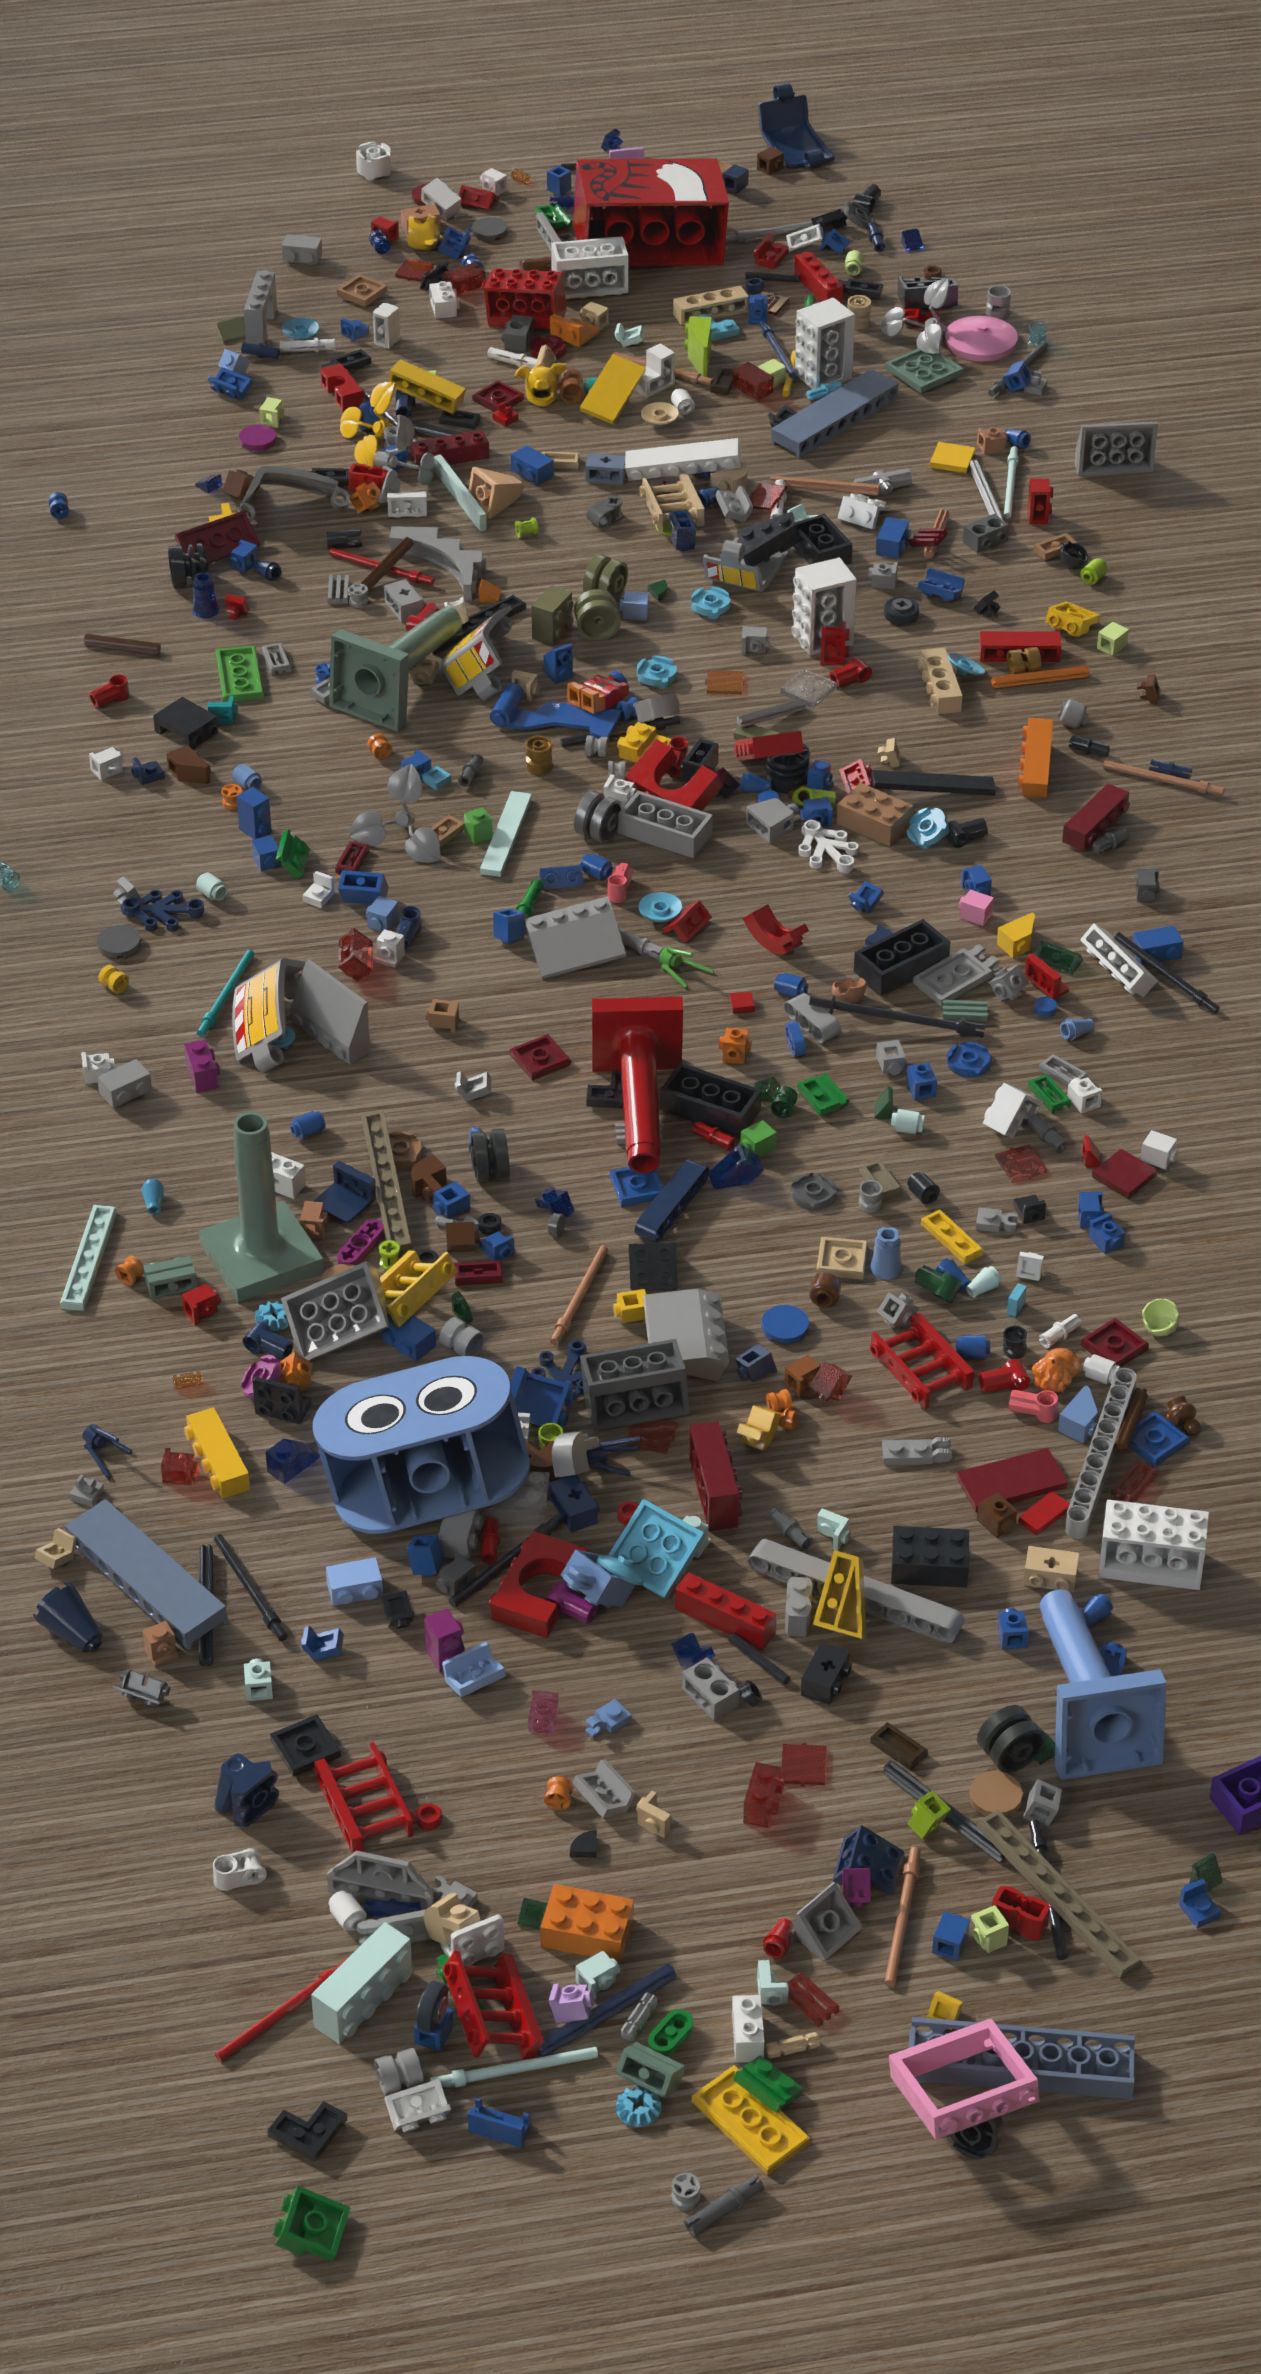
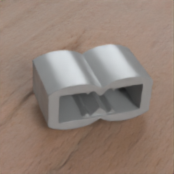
M791 1577L787 1583L785 1631L788 1636L806 1637L810 1631L812 1582L810 1578Z

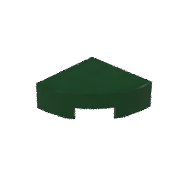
M665 579L648 585V592L657 600L664 598L667 592V582Z
M459 1291L452 1294V1312L466 1324L473 1322L471 1310L463 1295Z

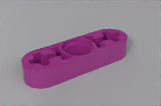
M376 1219L366 1221L338 1252V1265L352 1264L356 1266L360 1264L383 1239V1223ZM357 1243H365V1244H367V1245L364 1246V1247H356V1246H355Z

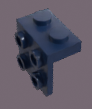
M337 1161L333 1165L334 1183L313 1202H323L324 1212H327L328 1216L344 1224H349L376 1200L375 1178L341 1161Z

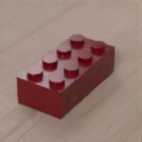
M719 1421L690 1425L689 1461L705 1521L708 1525V1532L737 1528L738 1517H742V1508L739 1502L743 1498L741 1485H736V1467H731V1449H726L727 1435L726 1431H721Z

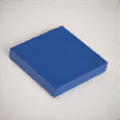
M629 1167L609 1171V1177L621 1207L652 1202L664 1188L657 1169L650 1173H637Z
M1154 1411L1138 1422L1129 1448L1153 1467H1156L1189 1445L1190 1438Z

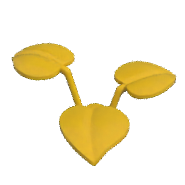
M395 382L381 383L372 391L370 403L372 407H375L374 413L381 419L376 421L374 425L360 421L362 411L359 408L350 407L342 414L340 431L345 438H353L359 430V425L372 428L376 434L364 436V440L357 443L355 459L359 464L374 467V458L378 451L377 438L384 439V430L387 427L394 426L388 423L389 420L385 419L382 414L389 408L396 386Z

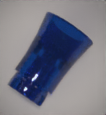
M207 572L197 573L194 576L192 613L199 618L214 617L219 613L220 609L212 575Z

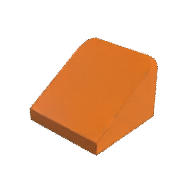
M482 579L479 587V602H499L502 589Z

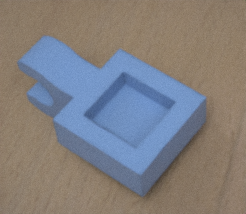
M614 1699L597 1709L595 1715L586 1720L590 1727L585 1732L592 1738L598 1736L605 1729L612 1734L630 1723L632 1714Z

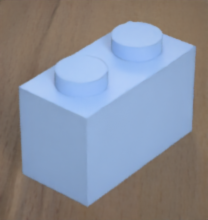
M376 1557L326 1567L327 1585L333 1606L371 1600L383 1596L382 1578Z

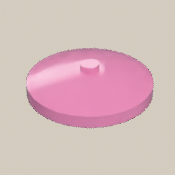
M969 316L951 323L946 328L944 340L947 349L954 355L971 361L986 362L999 360L1012 354L1017 347L1018 334L1012 325L1001 319L989 316Z

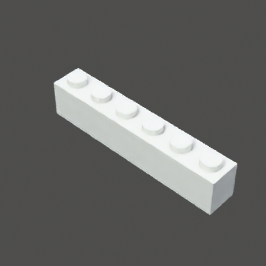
M738 438L626 451L625 470L629 481L642 480V478L651 479L676 476L682 473L695 474L741 468V447Z

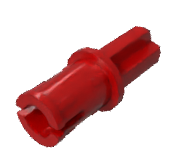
M695 1122L692 1132L708 1140L709 1144L712 1145L714 1143L727 1151H731L734 1148L736 1138L721 1132L718 1127L712 1128L702 1122Z
M488 1517L484 1521L483 1535L480 1537L482 1544L481 1558L485 1563L496 1562L497 1545L500 1543L498 1535L499 1521L492 1517Z

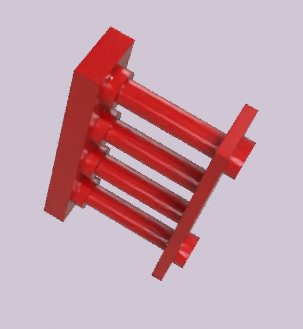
M920 1312L911 1315L910 1330L884 1341L876 1331L871 1333L870 1351L872 1355L884 1364L911 1394L912 1399L918 1402L924 1410L929 1408L930 1394L955 1383L964 1391L973 1388L974 1370ZM913 1338L922 1344L898 1356L891 1349ZM926 1353L931 1354L935 1358L934 1361L914 1370H910L905 1364ZM939 1368L945 1369L949 1374L927 1385H924L918 1379Z
M375 1742L369 1743V1758L336 1769L333 1767L329 1768L325 1758L314 1761L316 1780L352 1854L356 1851L363 1852L362 1842L366 1841L367 1837L403 1826L408 1838L412 1837L413 1825L416 1824L413 1810L407 1809L386 1767V1756L383 1750H378ZM373 1767L378 1774L376 1778L346 1788L338 1787L336 1783L338 1782L337 1779ZM380 1787H384L388 1795L387 1797L354 1808L352 1806L348 1807L346 1804L347 1798ZM391 1806L394 1807L398 1815L363 1828L355 1823L358 1817Z
M454 1950L443 1967V1974L447 1979L473 2057L479 2058L487 2044L517 2045L523 2060L533 2059L543 2045L544 2040L513 1955L502 1953L493 1967L467 1966L463 1964L460 1952ZM468 1977L493 1978L497 1989L474 1988L471 1986ZM476 1999L500 2000L505 2011L480 2010ZM484 2021L508 2022L513 2033L487 2032Z

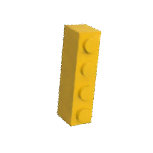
M401 359L390 369L388 382H395V389L451 414H454L463 404L466 391L464 387Z
M212 1407L187 1415V1426L184 1427L186 1438L188 1441L192 1440L196 1457H201L204 1473H209L211 1476L210 1483L213 1490H218L222 1499L250 1490L249 1473L215 1408Z

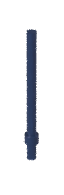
M760 321L759 326L762 329L761 333L764 338L768 339L779 360L786 366V372L789 377L795 378L797 374L774 337L772 328L765 321Z

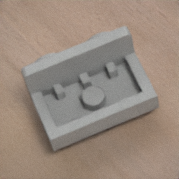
M606 1759L600 1760L596 1771L576 1775L572 1782L581 1795L587 1799L603 1818L627 1813L635 1796V1791Z

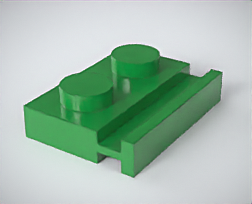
M556 204V207H552V205L535 207L534 213L537 215V213L543 212L554 230L564 228L565 225L572 227V220L559 204Z
M288 829L282 833L276 861L280 860L283 862L282 866L298 879L304 874L310 848L296 835L292 836L290 834L291 831Z
M823 1073L819 1078L815 1076L797 1083L798 1092L820 1116L836 1111L842 1105H845V1107L849 1106L848 1097L826 1073Z
M761 2055L746 2064L741 2071H736L733 2078L736 2083L775 2113H778L780 2108H785L798 2099L803 2091L800 2085Z

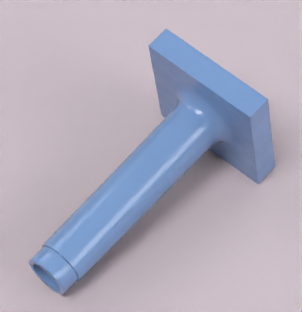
M1054 1590L1046 1594L1040 1602V1612L1069 1681L1067 1684L1057 1685L1055 1768L1060 1780L1163 1764L1167 1682L1161 1670L1112 1677L1080 1607L1075 1602L1072 1594L1066 1590Z

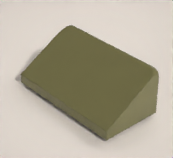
M244 316L216 323L217 335L223 343L246 338Z

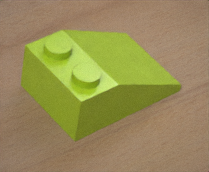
M690 316L689 323H685V334L688 335V339H685V350H688V359L696 370L701 373V376L707 377L711 354L712 317Z

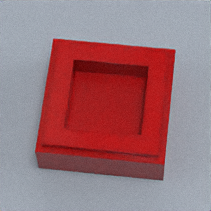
M752 992L729 994L733 1014L755 1012Z

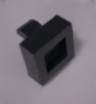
M995 590L976 604L973 609L977 614L984 611L987 617H991L994 612H998L1000 605L994 601L999 595Z

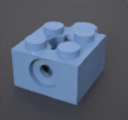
M575 1550L560 1575L567 1582V1586L577 1592L581 1591L586 1595L585 1599L595 1606L602 1604L608 1608L612 1606L623 1607L635 1584L629 1583L605 1569L597 1561L598 1556L602 1554Z

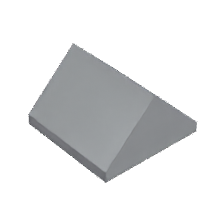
M836 1882L831 1883L795 1914L794 1938L822 1960L828 1959L862 1929L860 1922Z

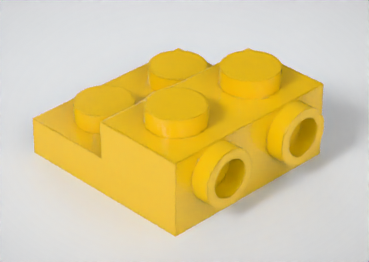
M1066 601L1049 607L1045 622L1054 629H1064L1068 634L1079 637L1088 633L1090 626L1098 623L1101 615Z
M637 722L635 726L630 725L628 727L625 737L619 738L617 743L619 758L637 763L656 739L670 746L671 739L657 735L656 727Z

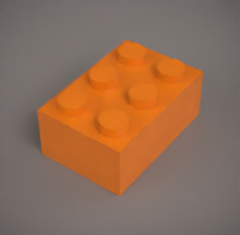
M554 1884L540 1927L541 1947L588 1957L604 1951L610 1959L613 1958L616 1962L621 1963L634 1920V1899Z

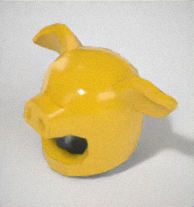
M429 214L426 222L421 223L415 216H409L407 233L409 247L419 250H431L442 241L443 236L440 235L439 226L436 224L437 217Z
M556 363L551 368L538 366L532 369L528 366H521L514 376L515 378H525L528 401L537 406H547L554 402L557 397L556 375L565 372L567 364ZM539 391H546L551 393L550 396L546 398H537L534 396V393Z

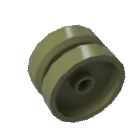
M602 554L595 555L588 564L584 574V593L594 589L605 590L612 594L617 602L627 584V564L616 559L612 560Z
M594 589L583 593L577 598L574 604V615L577 628L583 637L591 641H604L617 633L620 627V614L617 602L612 594L605 590Z

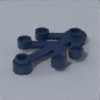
M152 890L148 895L139 900L134 897L123 900L121 912L126 916L138 918L144 923L145 930L154 931L158 927L157 919L145 914L152 913L166 924L168 931L174 932L179 929V921L167 913H188L192 918H200L205 912L204 902L201 899H191L187 902V905H169L171 903L180 904L184 901L183 892L180 890L172 891L170 895L163 899L160 890Z
M574 1340L569 1344L568 1358L561 1372L554 1363L552 1352L543 1351L540 1353L539 1363L546 1368L552 1379L564 1383L566 1381H571L573 1384L577 1383V1387H575L577 1391L576 1396L584 1395L582 1371L572 1374L576 1363L581 1362L580 1356L587 1354V1347L582 1341ZM538 1367L531 1371L532 1374L546 1377V1371L543 1368Z

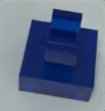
M615 128L606 134L601 148L605 152L609 149H621L619 147L623 143L622 139L619 138L621 132Z

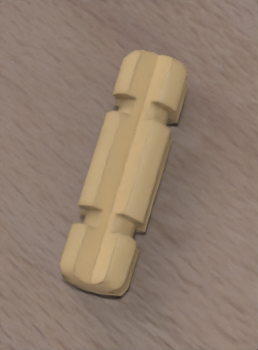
M813 2032L805 2034V2037L801 2035L780 2040L779 2043L777 2041L765 2045L766 2055L769 2059L780 2057V2054L784 2056L805 2051L806 2048H817L820 2046V2038L818 2033Z

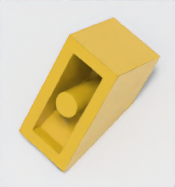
M1032 912L998 927L997 945L1010 957L1014 958L1030 951L1034 933L1035 914Z

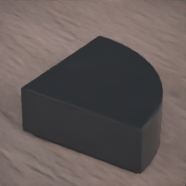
M597 1830L588 1831L576 1837L570 1846L569 1857L596 1858Z

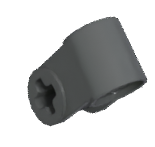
M610 496L600 503L592 505L587 511V519L602 529L622 520L623 512L621 511V506L623 503L621 497Z

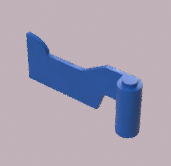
M511 683L506 686L491 711L490 720L498 727L521 730L548 726L587 729L596 738L608 737L609 739L622 715V710L605 709L593 714L572 704L550 701L537 711L520 710L518 706L524 697V690L518 684Z

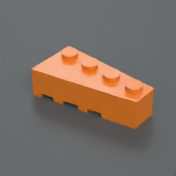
M1028 718V726H1023V738L1027 739L1026 742H1022L1021 754L1025 755V758L1020 760V771H1024V773L1019 775L1018 787H1022V796L1047 798L1053 719Z

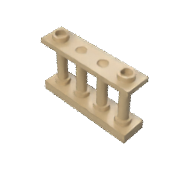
M687 473L680 474V481H677V484L650 487L647 479L642 478V486L639 488L641 498L644 497L652 515L653 524H656L659 531H663V521L687 518L694 520L697 527L705 526L704 507ZM678 491V493L654 496V494ZM679 500H682V501H683V502H676V503H668V504H660V505H658V503H663V502H671V501H679ZM683 509H686V510H687V511L664 513V514L662 513V512H667V511H675V510H683Z

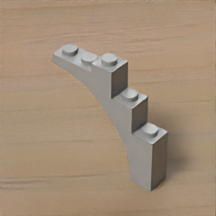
M391 526V551L405 537L411 538L414 545L405 555L419 557L445 568L460 583L464 594V601H472V594L476 593L477 578H482V572L486 570V559L483 558V551L464 550V547H460V539H442V535H438V527Z

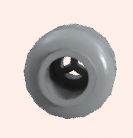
M1069 699L1067 702L1063 701L1057 716L1060 717V723L1077 729L1080 724L1085 725L1089 714L1086 713L1087 707L1085 704Z

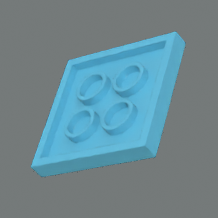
M643 1499L608 1556L618 1558L622 1554L633 1561L631 1566L643 1581L641 1586L668 1600L707 1535Z

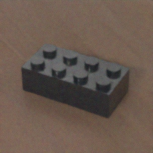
M922 919L856 951L854 954V973L863 978L876 992L883 995L913 980L914 976L949 957L951 942Z
M679 1063L660 1089V1110L694 1122H702L712 1128L718 1127L721 1131L741 1137V1131L750 1127L761 1111V1089L683 1063Z

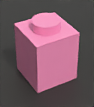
M970 890L965 897L960 899L958 906L961 909L960 918L984 926L993 914L994 897Z

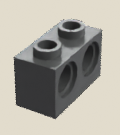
M995 513L964 526L963 543L976 553L1008 541L1009 524Z

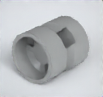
M996 285L988 289L987 316L998 319H1005L1009 316L1011 290L1008 287Z
M453 1317L446 1322L439 1336L441 1345L454 1350L460 1356L476 1357L485 1341L483 1332L467 1325L457 1317Z
M414 2048L397 2052L396 2059L392 2056H383L374 2060L376 2075L384 2095L397 2092L401 2089L402 2084L407 2088L423 2084V2073Z

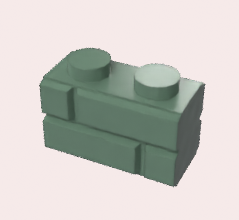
M190 1256L177 1257L173 1260L154 1262L143 1266L145 1283L151 1299L188 1292L197 1288L196 1272Z
M635 2042L631 2046L624 2048L616 2074L625 2079L629 2078L631 2082L666 2098L677 2091L685 2065Z

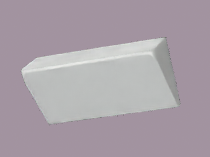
M820 224L786 235L789 251L791 252L822 241L823 228Z

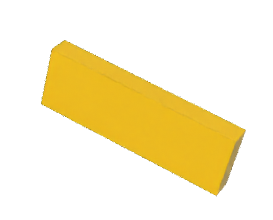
M941 1210L921 1219V1225L964 1265L983 1256V1249Z

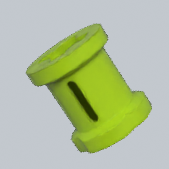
M535 517L528 521H515V530L518 538L528 534L538 535L539 529Z
M387 1240L379 1246V1253L382 1255L380 1267L384 1271H388L399 1260L400 1245L396 1241Z

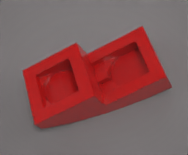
M921 308L903 309L905 311L904 318L924 325L928 319L934 318L932 313L922 314ZM903 322V323L906 324V325H910V326H913V327L922 328V327L913 325V324L908 323V322Z

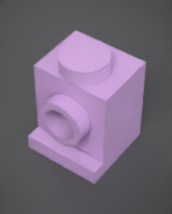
M558 1983L553 1984L549 2003L555 2022L564 2023L588 2019L595 2000L592 1990H588L587 1984L579 1986L568 1985L560 1988Z

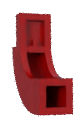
M769 904L742 918L758 943L770 952L778 955L787 954L803 945L801 940L804 938L802 935L809 931L806 924L793 930L785 928L776 919Z

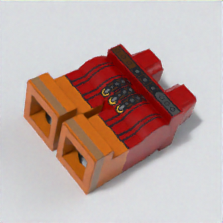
M599 674L594 676V679H588L581 685L575 682L567 684L568 703L593 714L615 706L619 701L623 700V697L629 695V685L627 683H618L615 678H606Z

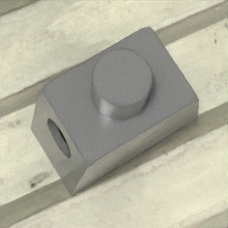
M773 798L747 806L746 824L770 844L793 829L794 816L799 814V809L795 803L786 806L778 798Z

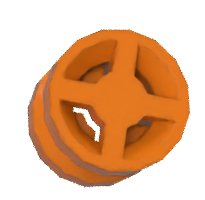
M374 734L368 740L367 746L376 759L383 760L392 753V745L383 734Z
M228 784L221 790L223 807L228 810H237V795L242 793V788L237 784Z
M128 1256L124 1260V1264L116 1267L115 1274L123 1284L131 1286L136 1282L137 1277L139 1278L144 1275V1265L138 1258Z
M783 1389L777 1394L773 1392L767 1393L768 1409L778 1413L784 1412L787 1408L793 1411L792 1399L787 1389Z
M552 1777L547 1782L548 1792L545 1794V1804L555 1810L569 1808L571 1805L570 1795L573 1792V1783L564 1777Z

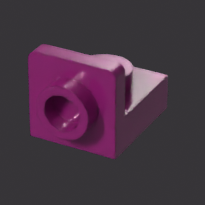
M842 1868V1894L850 1907H864V1902H870V1868Z

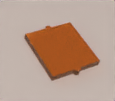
M708 670V676L705 680L707 694L742 695V686L745 685L743 671Z

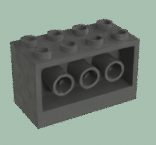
M676 1339L580 1356L584 1400L593 1431L689 1414L686 1368Z

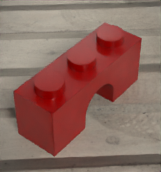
M341 363L320 368L321 385L328 394L335 392V402L343 412L350 407L360 408V405L363 404L365 393L363 388L358 386L356 380L350 376L348 370H345Z

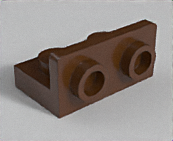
M551 257L519 261L520 270L552 271Z

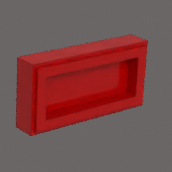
M1052 1491L1021 1514L1018 1518V1523L1037 1536L1065 1515L1070 1503Z

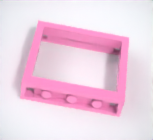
M991 2018L889 2055L892 2080L935 2140L1039 2102L1038 2079ZM993 2049L1017 2081L937 2109L914 2077Z

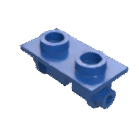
M583 866L540 868L539 879L544 884L543 889L584 886Z

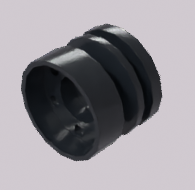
M196 543V552H193L192 544H189L188 553L185 554L181 545L168 546L173 588L185 587L187 577H191L193 585H197V576H200L201 584H207L208 563L202 543Z
M804 743V752L767 757L766 780L771 781V790L788 794L789 791L803 784L807 785L810 751Z

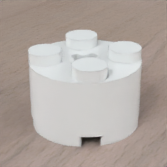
M367 142L358 147V151L356 150L357 172L360 175L364 176L368 181L391 175V149L388 145L384 143L376 145V142Z

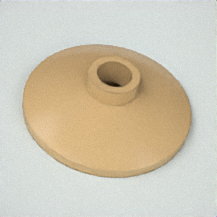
M655 402L646 405L641 411V416L648 423L665 425L674 422L679 416V411L672 404Z

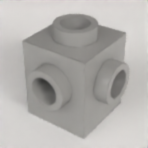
M1019 965L1008 969L1006 967L1000 969L994 974L996 977L989 982L1000 1001L1007 998L1010 1000L1017 998L1022 994L1020 990L1029 984Z
M888 1292L877 1313L886 1318L884 1322L891 1327L897 1328L900 1326L907 1329L911 1325V1315L916 1314L919 1308L912 1304L914 1300L904 1293L897 1295Z

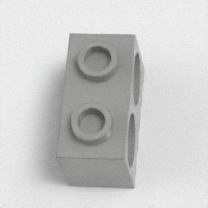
M708 1658L682 1672V1689L713 1721L739 1707L740 1690L738 1685L734 1681H730L723 1674L722 1669L718 1665H714Z

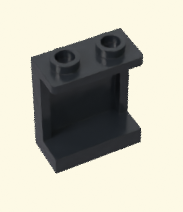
M184 697L179 698L153 715L156 733L161 735L169 730L185 739L186 746L188 745L191 749H194L218 733L217 716Z

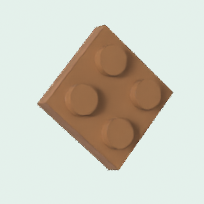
M359 274L337 289V296L366 307L388 292L386 284Z

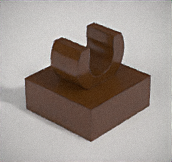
M1156 674L1147 675L1146 682L1141 681L1137 685V690H1146L1140 692V698L1145 699L1148 697L1150 703L1158 702L1160 687Z

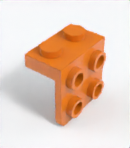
M556 314L550 316V335L560 337L565 342L580 347L600 333L599 327L576 318L567 319Z

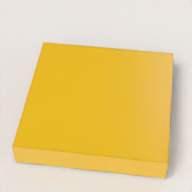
M938 442L930 461V468L967 474L970 461L975 454V447Z

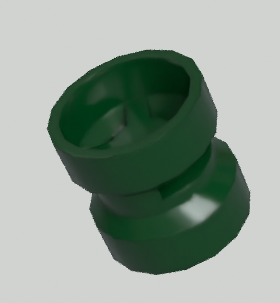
M788 1086L779 1087L771 1103L772 1113L781 1118L791 1116L798 1099L797 1092Z

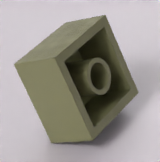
M551 585L532 604V639L553 645L572 627L574 622L572 617L574 602L572 601L571 591Z

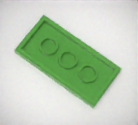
M256 646L215 649L223 702H229V696H234V702L264 699Z

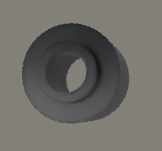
M915 1172L907 1181L909 1190L923 1204H930L937 1200L940 1188L925 1173Z

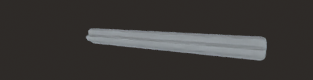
M971 460L969 468L989 515L995 513L1004 520L978 460Z

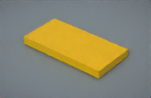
M612 354L581 404L580 411L614 424L645 374L646 367Z
M733 2065L693 2094L692 2103L768 2176L810 2144V2137L781 2109L778 2113H775L736 2083L733 2078L739 2069Z

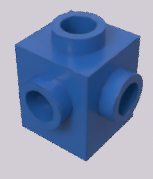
M370 400L360 405L361 408L359 409L362 411L361 422L374 425L376 421L381 420L374 413L375 407L371 406ZM359 425V428H360L361 431L364 430V429H366V428H368V427Z

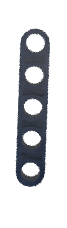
M687 1159L639 1217L634 1229L635 1235L655 1243L659 1242L704 1186L709 1177V1167Z

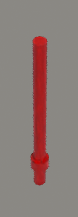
M332 548L330 550V556L374 569L381 563ZM393 566L387 572L408 578L411 582L417 584L421 582L433 586L435 582L434 578L422 575L421 572L415 570L408 571Z
M347 1959L331 1970L326 1969L318 1975L319 1979L215 2053L216 2059L220 2063L309 2000L312 1997L311 1994Z

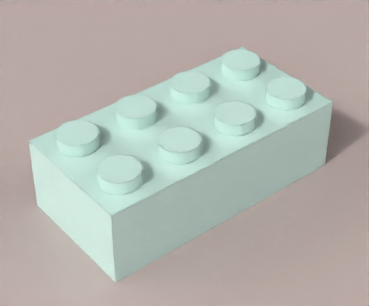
M384 1922L311 1994L314 2028L339 2045L347 2037H351L356 2032L357 2027L365 2019H369L374 2014L376 2008L383 2001H387L401 1983H405L412 1974L410 1938Z

